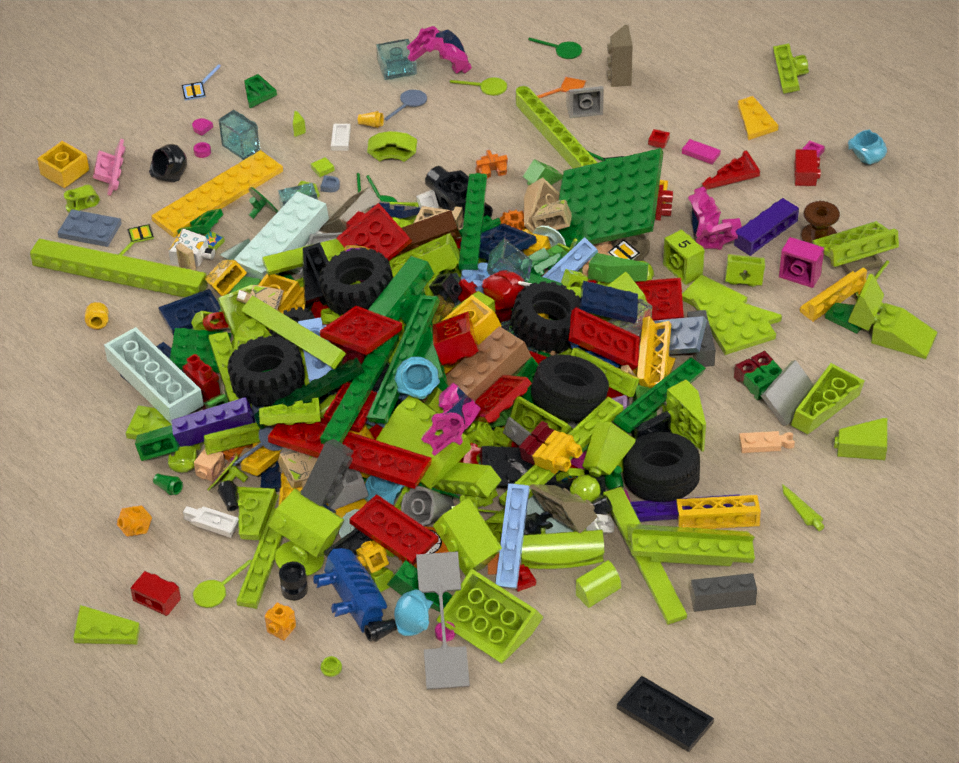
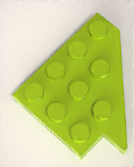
M711 292L695 296L692 299V303L697 311L706 310L711 333L724 355L776 339V333L771 324L781 322V314Z

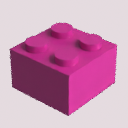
M789 237L781 251L779 278L814 288L822 272L824 247Z

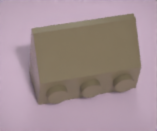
M624 25L610 36V43L607 44V51L610 54V57H607V66L610 67V70H607V80H610L611 87L631 86L633 45L629 26Z
M368 187L351 196L320 229L326 233L344 232L347 229L346 223L358 211L366 214L372 209L373 205L382 201Z
M531 484L529 486L543 510L553 515L551 518L578 533L585 530L597 518L593 511L595 507L589 500H582L579 495L571 494L566 488L562 489L556 485Z

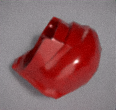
M502 270L483 279L481 287L486 296L495 300V309L499 311L501 309L513 308L518 293L526 286L518 284L519 281L524 282L521 276L514 272Z

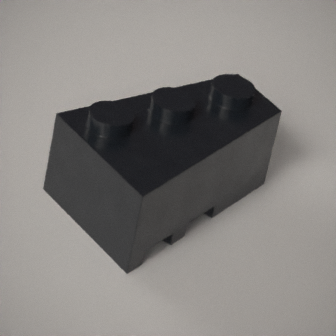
M321 243L304 247L302 251L304 309H312L313 303L318 301L323 305L326 304L320 285V273L328 259Z

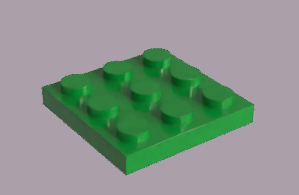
M175 328L170 360L179 369L183 370L182 366L187 364V358L197 354L201 361L208 364L215 373H219L209 342V335L222 333L223 331ZM228 333L231 342V333Z

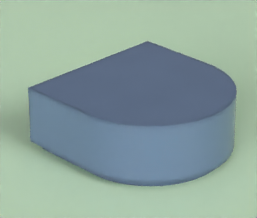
M325 175L320 186L321 191H338L340 180L337 177Z

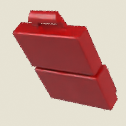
M346 382L342 385L335 399H333L324 413V421L329 422L351 383ZM371 391L350 430L360 433L368 420L367 416L377 392Z

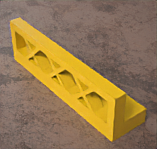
M861 268L857 272H850L800 307V313L814 322L824 315L835 303L843 302L862 289L866 282L867 270Z
M650 316L643 318L637 378L640 379L639 384L641 386L652 388L667 376L672 325L670 321L655 324ZM665 328V332L660 337L657 336V330ZM662 342L664 344L663 348L659 352L655 351L656 347ZM661 358L662 363L655 368L654 363ZM657 374L661 375L660 381L652 382Z
M757 495L677 499L676 501L678 527L717 529L760 526L761 510ZM754 502V506L743 505L744 503ZM732 504L733 507H725L723 505ZM704 505H711V506H713V507L706 509V508H704L703 506H704ZM682 506L693 507L689 510H682Z

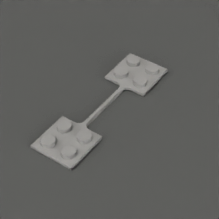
M458 552L416 555L419 590L422 593L435 592L439 595L443 645L436 649H424L427 690L470 687L466 646L449 647L446 644L442 595L446 591L461 590Z

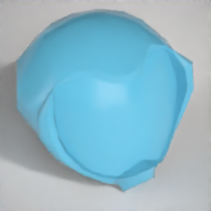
M870 129L859 132L848 140L849 150L852 149L857 158L863 163H878L886 156L887 147L885 142Z
M410 357L404 360L397 368L395 382L399 393L422 400L440 383L438 369L431 361L423 357Z
M371 475L365 483L369 496L364 499L368 502L377 494L393 505L401 489L405 486Z
M415 589L404 593L397 601L394 618L398 633L403 636H414L428 628V611L434 602L426 599L424 593L420 590Z

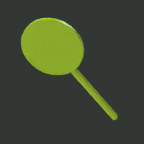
M497 77L487 78L482 83L459 80L449 81L455 84L480 86L483 93L491 96L503 94L507 90V83Z
M248 560L222 582L206 580L200 583L193 592L195 603L203 608H212L219 605L226 596L224 585L250 565L252 560Z

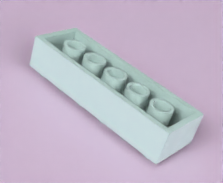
M296 192L234 259L247 272L245 276L262 280L267 274L262 257L304 247L309 241L310 234H316L329 219L326 203Z
M136 327L104 344L107 361L171 424L172 419L188 415L203 406L201 389Z

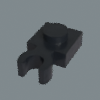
M548 511L540 515L536 512L527 515L524 535L541 534V528H552L553 524L546 520L553 517V515Z

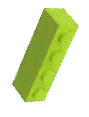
M458 462L434 488L453 494L487 498L501 482V479L489 465Z

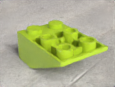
M684 380L667 389L666 411L671 414V422L678 428L679 432L684 434L695 447L703 452L705 447L706 421L699 392L692 384Z

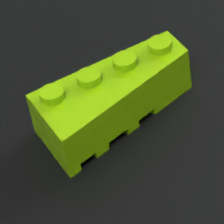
M830 363L796 409L791 426L806 434H810L860 396L865 380Z

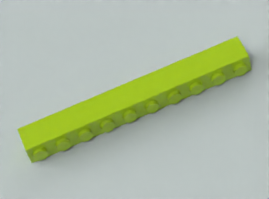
M39 238L30 251L33 266L155 292L188 297L205 291L208 287V283L205 280V272Z

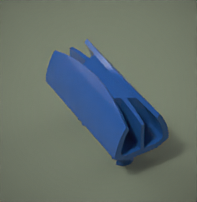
M333 549L327 557L325 573L314 575L313 582L317 584L316 588L332 584L342 602L334 603L331 606L332 613L335 612L334 617L350 613L361 632L364 633V626L368 625L369 622L382 620V609H386L387 604L375 582L355 554L349 549Z

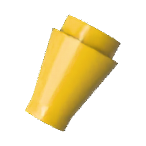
M379 111L359 114L357 118L358 124L379 128V126L384 124V115L379 113Z

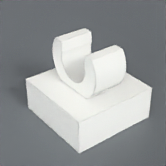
M433 190L416 196L419 207L439 208Z

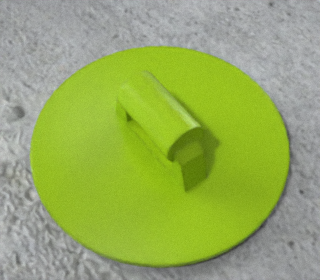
M288 541L277 549L275 561L279 568L287 562H299L305 567L306 576H309L321 569L324 564V556L315 557L292 541Z

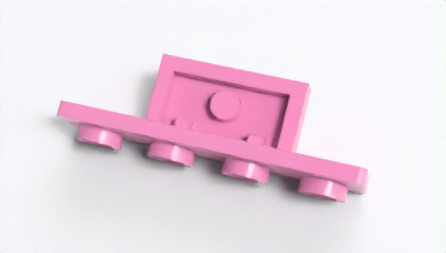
M120 139L114 155L99 150L96 157L93 178L109 184L107 195L110 196L113 190H117L119 185L117 179L120 177L121 169L119 168L123 163L121 156H123L125 146H123L124 139Z

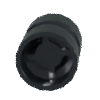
M293 561L282 565L279 569L282 595L284 598L292 601L302 599L308 591L305 567L301 563Z

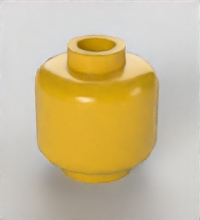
M100 302L89 304L85 309L84 320L86 325L97 330L104 328L109 320L108 308Z

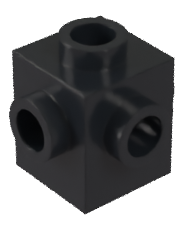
M452 273L438 275L429 286L434 296L439 298L440 303H454L463 291Z

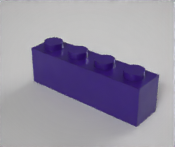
M784 198L773 203L771 207L762 211L742 228L736 230L738 239L734 240V246L751 256L798 221L799 207Z
M246 397L171 420L173 435L180 447L204 442V435L255 423L253 409Z

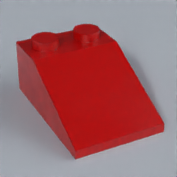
M469 311L432 324L433 345L442 365L446 363L448 365L453 364L460 358H469L474 356L476 352H479Z

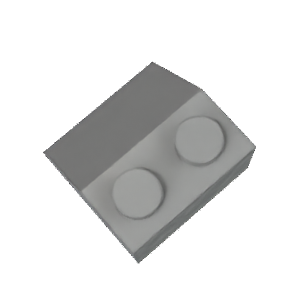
M603 86L568 90L566 92V106L569 118L603 115Z

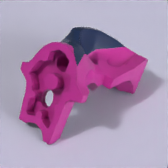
M435 26L422 28L418 36L407 46V49L410 51L408 56L410 61H415L425 52L438 50L440 59L451 61L452 69L456 74L460 71L465 74L472 68L460 39L448 29L440 31Z
M704 187L695 189L694 194L688 197L692 205V225L695 241L704 249L721 250L725 243L738 239V235L733 230V225L730 222L718 225L721 211L715 204V200L707 194V190Z
M452 383L439 395V406L443 408L444 412L432 416L433 424L421 438L424 443L432 446V454L434 456L451 442H456L460 445L463 442L462 434L464 429L470 426L481 409L455 383ZM437 430H443L442 434L435 435Z

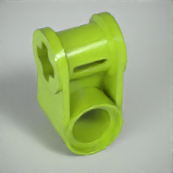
M91 185L70 189L64 193V199L67 202L65 206L67 212H70L72 209L80 211L94 207L100 201L98 194Z

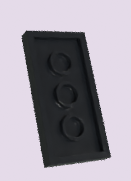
M482 446L480 448L481 465L491 466L501 479V482L496 486L498 488H508V484H514L534 466V464L522 459L519 447ZM561 470L558 471L548 482L557 481L556 475L560 473Z
M641 676L617 703L619 711L687 752L691 751L714 723L713 717L644 676Z

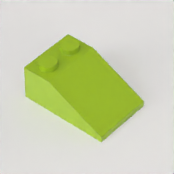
M885 303L873 327L871 343L926 359L937 336V331L904 308Z

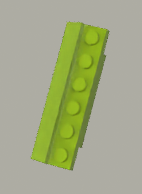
M644 524L627 525L628 542L631 543L632 555L648 556L650 561L731 566L733 562L753 563L755 560L753 547L755 537L748 531Z

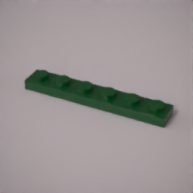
M357 357L353 360H348L344 365L330 370L326 375L312 380L308 385L294 390L290 395L276 400L270 406L283 404L289 407L295 404L296 401H303V404L310 403L312 398H319L364 373L363 367ZM259 411L255 413L254 417L260 430L267 427L265 424H260Z

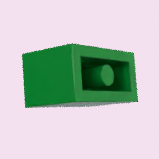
M172 425L139 434L135 441L141 461L178 451L180 447L173 435Z

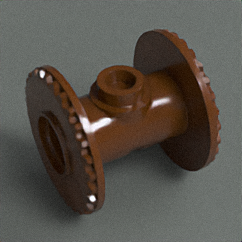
M819 200L809 203L805 207L804 218L810 224L805 226L801 232L803 241L813 244L812 240L837 233L831 226L840 217L837 206L828 201Z

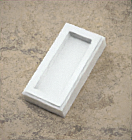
M333 124L331 151L349 150L351 124Z

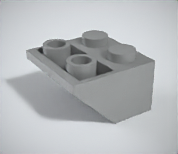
M345 468L342 474L344 478L341 484L336 486L334 490L336 494L331 503H328L329 507L335 510L369 496L359 471Z

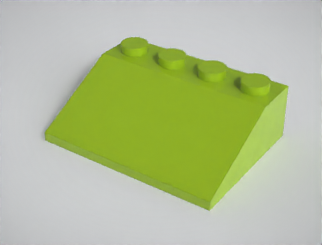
M409 395L397 406L376 440L431 457V465L420 483L432 489L472 448L468 437L463 433V442L460 445L456 442H451L434 456L432 454V446L424 443L421 438L433 424L432 416L437 413L418 398ZM437 430L435 435L442 434L443 430Z
M473 569L469 571L461 583V590H456L443 609L446 628L454 630V633L501 664L533 634L544 618L535 608ZM441 614L436 619L439 623H441Z

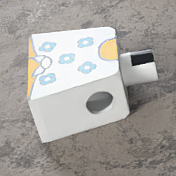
M186 229L181 230L168 251L170 264L179 265L176 245L179 243L193 250L196 267L200 266L204 258L213 260L215 256V250L208 247V241L205 236Z

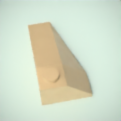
M543 177L529 185L524 196V226L532 233L536 229L532 221L534 214L544 204L558 201L560 195Z

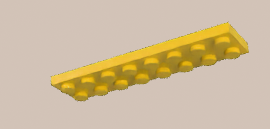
M260 150L151 215L152 221L174 238L179 235L178 229L190 227L192 220L208 210L226 207L249 193L250 187L257 188L282 173L283 166Z

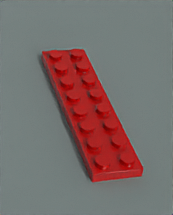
M299 422L292 425L277 423L268 435V442L318 458L324 447L320 437L327 425L320 422L313 424ZM348 432L342 443L353 450L351 456L353 460L348 468L416 489L432 462L431 457L352 432Z

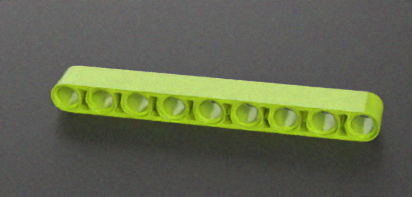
M519 86L516 89V106L572 168L598 163L529 87Z

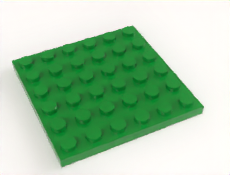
M661 148L563 171L558 201H567L572 217L569 227L556 231L562 235L567 247H571L575 238L577 239L576 245L584 237L593 245L653 232L664 155Z

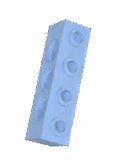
M321 317L298 321L300 325L320 336V330L326 327V325H322ZM304 351L309 383L332 370L330 366Z

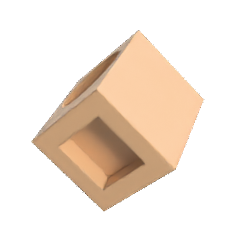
M205 449L194 461L196 476L212 482L225 466L223 452L207 455Z

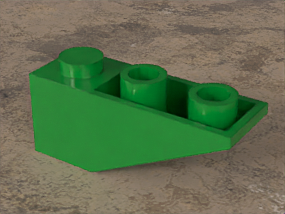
M405 560L393 574L387 585L401 596L412 590H419L417 568ZM447 591L442 595L443 609L452 598V595ZM435 592L424 593L426 599L434 602L430 608L440 612L439 595Z

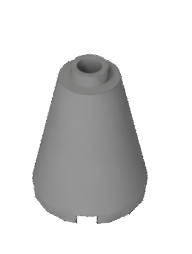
M417 486L416 489L411 488L408 493L404 494L401 510L421 525L427 526L452 509L450 507L454 506V503L449 496L423 486Z

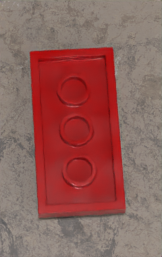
M577 307L571 311L570 342L623 366L628 365L632 370L638 367L639 336Z
M377 494L349 518V524L401 560H406L412 565L417 562L416 555L426 554L439 541V536Z

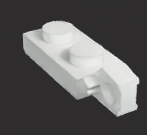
M186 506L183 511L184 520L191 522L192 525L230 538L239 525L237 517L204 506L198 508V510Z

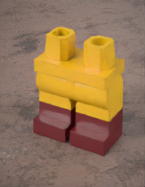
M543 421L537 425L531 432V435L519 446L524 461L550 470L554 474L559 470L567 472L571 466L569 458L571 456L579 458L582 454L581 446L575 443L572 435L549 428L548 423Z

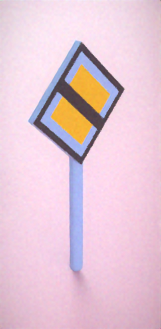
M218 64L201 82L181 85L184 99L191 100L206 97L203 84L221 65Z

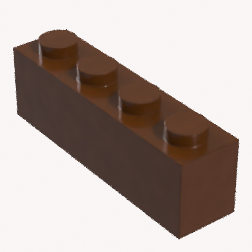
M449 210L402 227V230L411 238L412 242L396 256L451 233L454 240L461 237L452 211Z

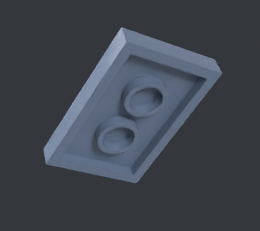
M72 209L57 233L58 237L62 239L108 247L122 222L121 218Z
M704 316L654 320L655 324L670 321L672 324L669 354L700 352L707 319ZM665 328L657 330V336L660 337L665 332ZM661 342L655 351L659 352L664 344Z

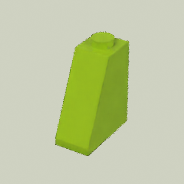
M881 418L839 429V436L834 438V448L838 449L837 457L885 460L888 418Z
M596 422L583 467L589 471V474L596 477L610 475L634 445L636 439L612 422Z

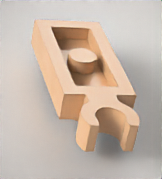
M779 431L739 434L742 453L781 451V447L791 449L794 448L795 444L793 433L791 432L779 435Z

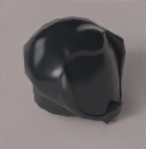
M167 144L156 149L153 153L149 170L151 177L169 182L179 181L187 167V157L184 151L176 144Z

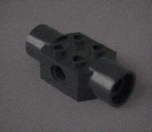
M442 166L433 167L426 175V186L435 192L438 205L443 209L454 211L455 206L462 207L464 218L469 176L462 170L448 172ZM485 202L483 217L488 215L491 218L493 209Z

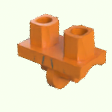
M486 150V156H481V160L476 161V173L487 174V179L491 177V171L493 170L497 171L498 176L506 175L507 155L498 156V153L492 154L491 150Z

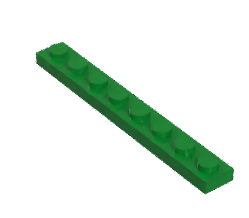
M469 174L459 270H478L487 174Z
M420 295L367 418L369 422L388 423L400 395L395 382L396 370L404 360L417 356L440 303L437 296Z
M395 334L366 356L362 363L364 373L353 379L320 437L322 444L331 439L343 443L400 341L399 335Z
M690 357L620 412L613 422L622 430L630 433L666 404L667 389L684 380L691 384L704 373L706 368Z

